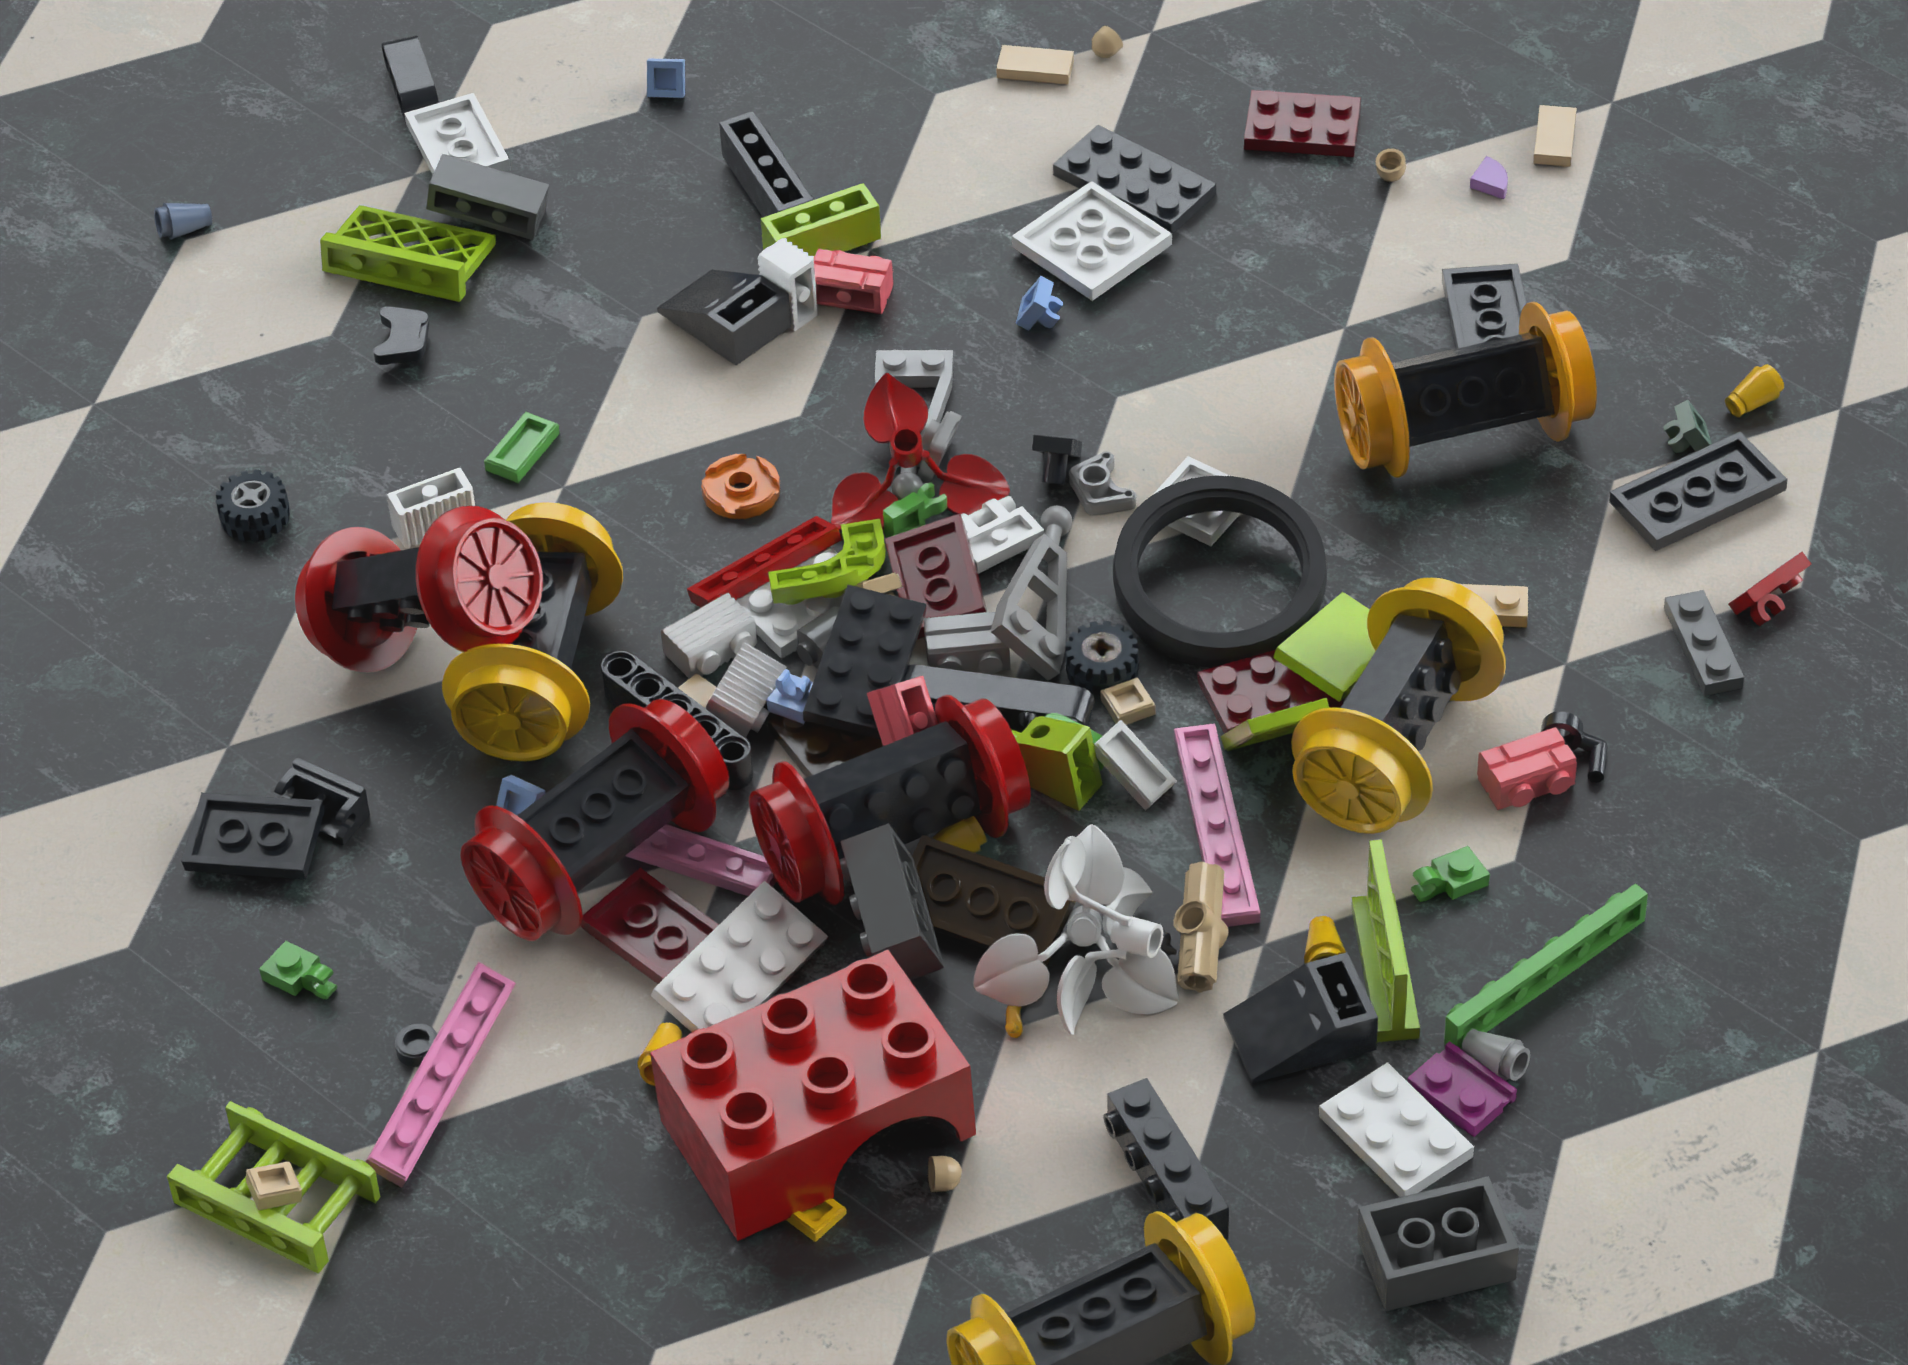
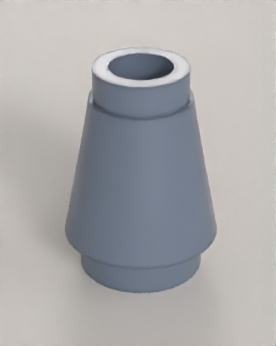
M163 203L162 207L155 208L154 210L158 235L160 237L168 236L170 240L212 225V214L207 203Z

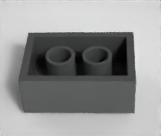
M889 823L841 841L845 857L839 859L845 880L847 883L852 882L855 894L849 896L857 920L862 919L866 932L860 933V939L867 957L870 958L889 950L910 980L945 968L913 856Z
M1489 1176L1362 1206L1358 1209L1357 1240L1385 1312L1516 1280L1519 1247Z

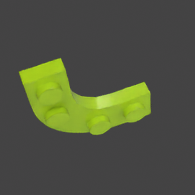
M880 519L842 524L843 549L836 556L824 562L768 572L773 604L794 605L802 602L804 599L820 596L824 598H837L845 593L847 585L855 586L878 572L886 557L885 541Z

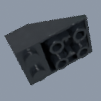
M712 269L657 307L658 313L734 365H738L791 327L788 292L762 275Z
M1348 952L1305 963L1223 1014V1019L1252 1084L1377 1050L1378 1016Z

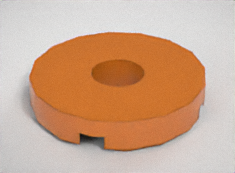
M734 454L723 457L708 467L705 471L706 476L702 480V496L706 506L716 514L730 519H747L761 515L772 508L779 498L780 477L774 465L759 456H756V460L747 458L746 454ZM737 483L749 484V486L740 489L732 487Z

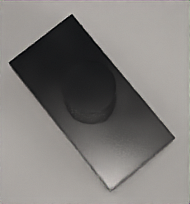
M1033 435L1032 451L1045 453L1042 482L1065 485L1068 456L1081 457L1082 441L1072 438Z

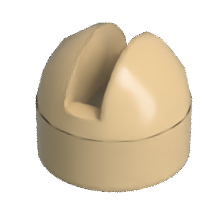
M1102 26L1092 38V50L1095 55L1101 58H1110L1123 47V42L1119 35L1108 26Z
M1386 149L1377 155L1376 169L1380 178L1385 181L1394 182L1404 175L1406 161L1401 151Z
M930 1156L928 1162V1181L931 1192L953 1190L960 1183L962 1168L959 1162L947 1156Z

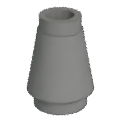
M1472 1029L1466 1034L1462 1043V1050L1505 1081L1508 1079L1513 1081L1520 1079L1529 1065L1530 1051L1518 1039Z

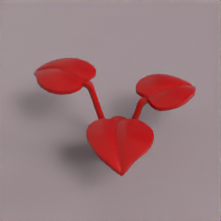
M885 373L872 389L866 402L863 417L866 432L875 442L882 444L890 442L892 459L889 461V469L885 481L881 484L876 476L866 472L853 473L845 477L838 484L833 495L831 523L838 526L839 531H841L842 524L880 519L882 529H884L883 510L893 502L898 501L897 496L887 490L892 484L896 468L898 466L911 468L918 465L921 460L926 462L937 478L944 481L939 493L940 495L945 494L947 496V509L954 514L965 513L970 515L982 509L983 503L993 498L998 501L1008 496L1010 488L1003 474L994 465L984 458L973 454H960L952 457L947 465V473L941 471L930 457V452L923 450L920 433L928 421V408L924 399L915 390L902 384L891 374Z

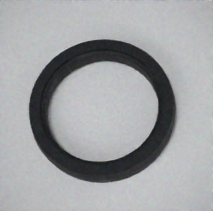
M1203 476L1165 487L1150 496L1135 509L1122 528L1117 541L1113 560V581L1117 601L1124 618L1144 642L1158 652L1177 661L1194 666L1213 668L1276 650L1281 643L1319 612L1325 593L1327 564L1324 545L1316 525L1303 508L1281 491L1258 481L1234 476ZM1209 511L1241 513L1267 523L1286 538L1299 559L1302 569V580L1290 603L1279 614L1265 623L1236 632L1201 631L1170 619L1157 609L1145 594L1138 576V565L1148 543L1163 528L1189 515Z

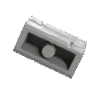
M995 612L924 618L928 666L975 673L982 672L984 674H994L1000 670H1010V648L991 633Z

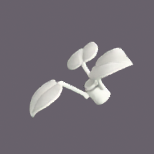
M1090 824L1077 836L1084 844L1086 860L1083 874L1075 888L1078 893L1099 904H1109L1115 901L1121 893L1124 884V869L1120 856L1111 840L1097 826ZM1083 904L1075 908L1068 918L1067 930L1062 932L1060 937L1040 954H1038L1034 939L1027 934L1016 933L1000 938L988 948L977 965L973 981L975 990L1011 1006H1025L1037 1001L1043 996L1049 984L1050 974L1042 962L1053 955L1066 941L1071 940L1078 946H1090L1096 943L1101 951L1110 950L1105 942V937L1101 935L1102 917L1100 913ZM1161 949L1153 958L1130 952L1128 960L1121 958L1119 960L1117 958L1107 959L1113 967L1103 976L1102 989L1109 1001L1119 1009L1135 1014H1154L1170 1009L1178 1003L1179 995L1174 968L1166 953Z
M1069 836L1054 854L1048 866L1044 883L1046 900L1051 907L1062 909L1068 897L1103 914L1102 925L1104 933L1110 937L1111 942L1115 943L1118 948L1115 950L1089 952L1085 958L1076 955L1066 966L1058 985L1057 1006L1065 1030L1069 1034L1074 1035V1029L1095 982L1097 968L1094 962L1099 959L1108 958L1128 960L1130 952L1149 958L1155 957L1162 944L1163 927L1161 924L1133 917L1137 908L1153 892L1143 878L1129 868L1123 867L1124 884L1121 893L1115 901L1105 904L1106 907L1078 893L1075 886L1078 884L1084 871L1086 851L1083 842L1079 838Z

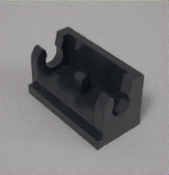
M296 758L292 762L293 766L276 785L274 792L281 796L286 793L282 798L322 801L325 813L319 835L345 845L370 816L365 787L300 758Z

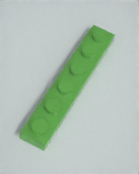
M1634 884L1623 893L1614 894L1603 907L1591 915L1586 914L1582 916L1573 928L1560 937L1555 936L1551 938L1539 952L1529 959L1524 958L1518 961L1511 971L1499 980L1488 982L1480 990L1479 994L1469 1001L1455 1005L1446 1016L1444 1044L1450 1041L1462 1050L1463 1040L1470 1030L1475 1029L1487 1033L1645 921L1648 893L1637 884Z

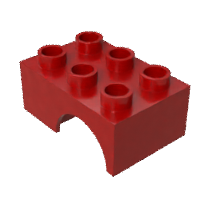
M889 950L867 959L858 960L842 970L791 992L774 996L763 1004L707 1028L695 1030L682 1039L650 1052L661 1122L737 1241L791 1218V1215L795 1212L800 1211L802 1213L824 1203L828 1199H833L836 1179L848 1158L867 1139L894 1123L914 1117L933 1116L950 1122L954 1126L960 1141L976 1135L970 1064Z

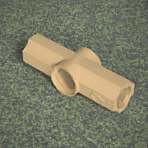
M1203 861L1190 864L1189 870L1185 875L1183 905L1179 907L1173 920L1174 927L1181 934L1177 983L1183 989L1195 990L1197 992L1212 990L1213 984L1217 982L1219 949L1224 945L1228 937V927L1221 920L1225 871L1218 864H1208Z

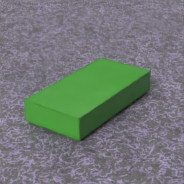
M525 412L484 460L485 471L519 483L560 434L559 425Z

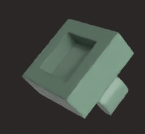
M1686 400L1674 406L1678 420H1672L1663 427L1664 431L1671 438L1667 441L1671 449L1675 453L1685 451L1690 445L1695 451L1712 445L1706 422L1690 401Z

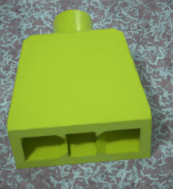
M1039 716L1034 718L1022 733L1012 730L1026 765L1030 787L1080 811L1102 785L1090 727Z

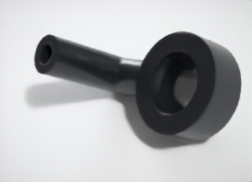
M1562 711L1548 714L1542 721L1541 732L1556 727L1563 737L1565 745H1568L1571 751L1580 748L1590 752L1587 777L1595 783L1603 781L1608 751L1606 741L1583 732V723L1574 714Z

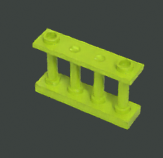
M230 1101L225 1109L231 1134L202 1169L192 1171L177 1164L167 1175L173 1202L319 1274L329 1262L323 1234L355 1194L374 1203L381 1197L375 1170L363 1160H352L265 1118L262 1113L254 1108H244ZM248 1141L266 1150L265 1154L253 1168L278 1164L283 1159L303 1168L296 1176L302 1189V1197L319 1176L339 1185V1187L309 1223L300 1224L287 1217L297 1203L258 1210L255 1202L250 1199L252 1195L246 1183V1177L236 1188L231 1187L230 1189L214 1181Z

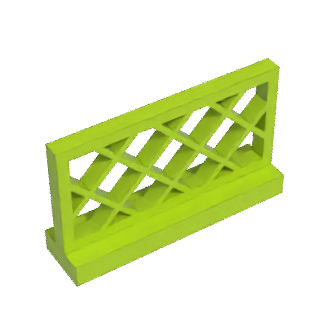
M359 205L335 234L326 232L320 239L322 271L460 302L466 295L465 283L496 245V235ZM363 220L377 222L365 226L360 225ZM403 228L410 230L397 234L394 232V230ZM381 233H385V234L387 235V236L379 237V238H375V239H370V238H369V236H373V235H377V234H381ZM435 236L445 237V238L438 239V240H433V241H429V239H428V238H430V237H435ZM418 240H419L420 243H421V244H416V245H412V246H408V247H405V246L403 245V244H405V243H409V242H413V241H418ZM471 243H472V244L479 245V246L470 247V248H466V249L463 248V245H467V244H471ZM450 248H453L455 250L453 252L439 255L437 252Z
M1382 839L1369 840L1367 896L1352 897L1351 909L1367 995L1378 1016L1377 1042L1419 1039L1420 1024Z

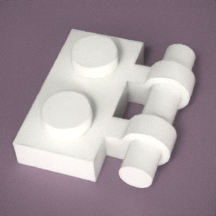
M1006 496L998 501L993 498L983 503L982 509L970 515L961 514L965 523L977 573L985 571L1029 549L1033 541L1044 534V529L1023 506L1016 509L1015 502L1010 496Z

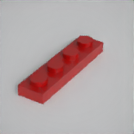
M818 516L811 518L687 588L691 602L701 608L726 593H729L731 598L734 597L735 600L769 582L768 572L793 568L841 541L838 526Z

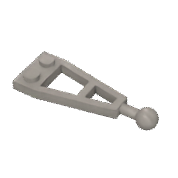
M876 350L875 385L885 373H889L909 388L936 387L928 411V421L921 432L923 439L932 419L941 422L953 383V350ZM922 460L914 467H901V474L892 483V493L897 496L898 500L913 492L917 493L918 489L923 485L921 479L916 475V469L921 466Z
M1057 505L1051 506L1043 512L1041 527L1044 529L1045 534L1034 540L997 604L991 628L992 634L1048 681L1060 674L1066 646L1067 552L1059 546L1061 536L1067 534L1071 529L1072 516L1066 508ZM1042 558L1048 563V577L1038 569ZM1027 586L1047 603L1046 629L1036 622L1026 610L1021 609L1017 605Z

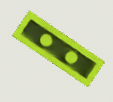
M862 183L761 218L763 250L781 238H787V242H792V245H798V249H803V252H808V256L815 257L818 249L841 250L845 252L881 239L879 204L865 184Z

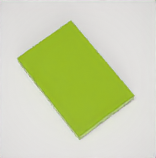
M1342 592L1276 648L1273 658L1340 702L1351 692L1376 652L1371 644L1367 630V617L1370 609Z
M1327 698L1246 720L1220 736L1224 750L1231 751L1293 733L1299 721L1308 713L1323 708H1330Z

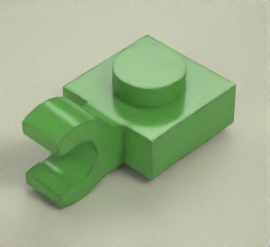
M930 482L922 485L917 493L913 492L903 499L893 502L883 510L885 538L926 525L925 520L927 518L940 514L947 509V496L942 494L937 498H933L935 496L934 484Z
M1465 846L1432 859L1431 867L1425 866L1414 871L1413 876L1419 884L1412 886L1411 891L1420 902L1427 901L1445 891L1453 900L1488 886L1490 873L1470 847Z
M285 941L259 968L263 981L294 996L302 988H305L322 999H328L337 989L336 984L328 981L334 974L333 970L321 964L319 956L288 941Z

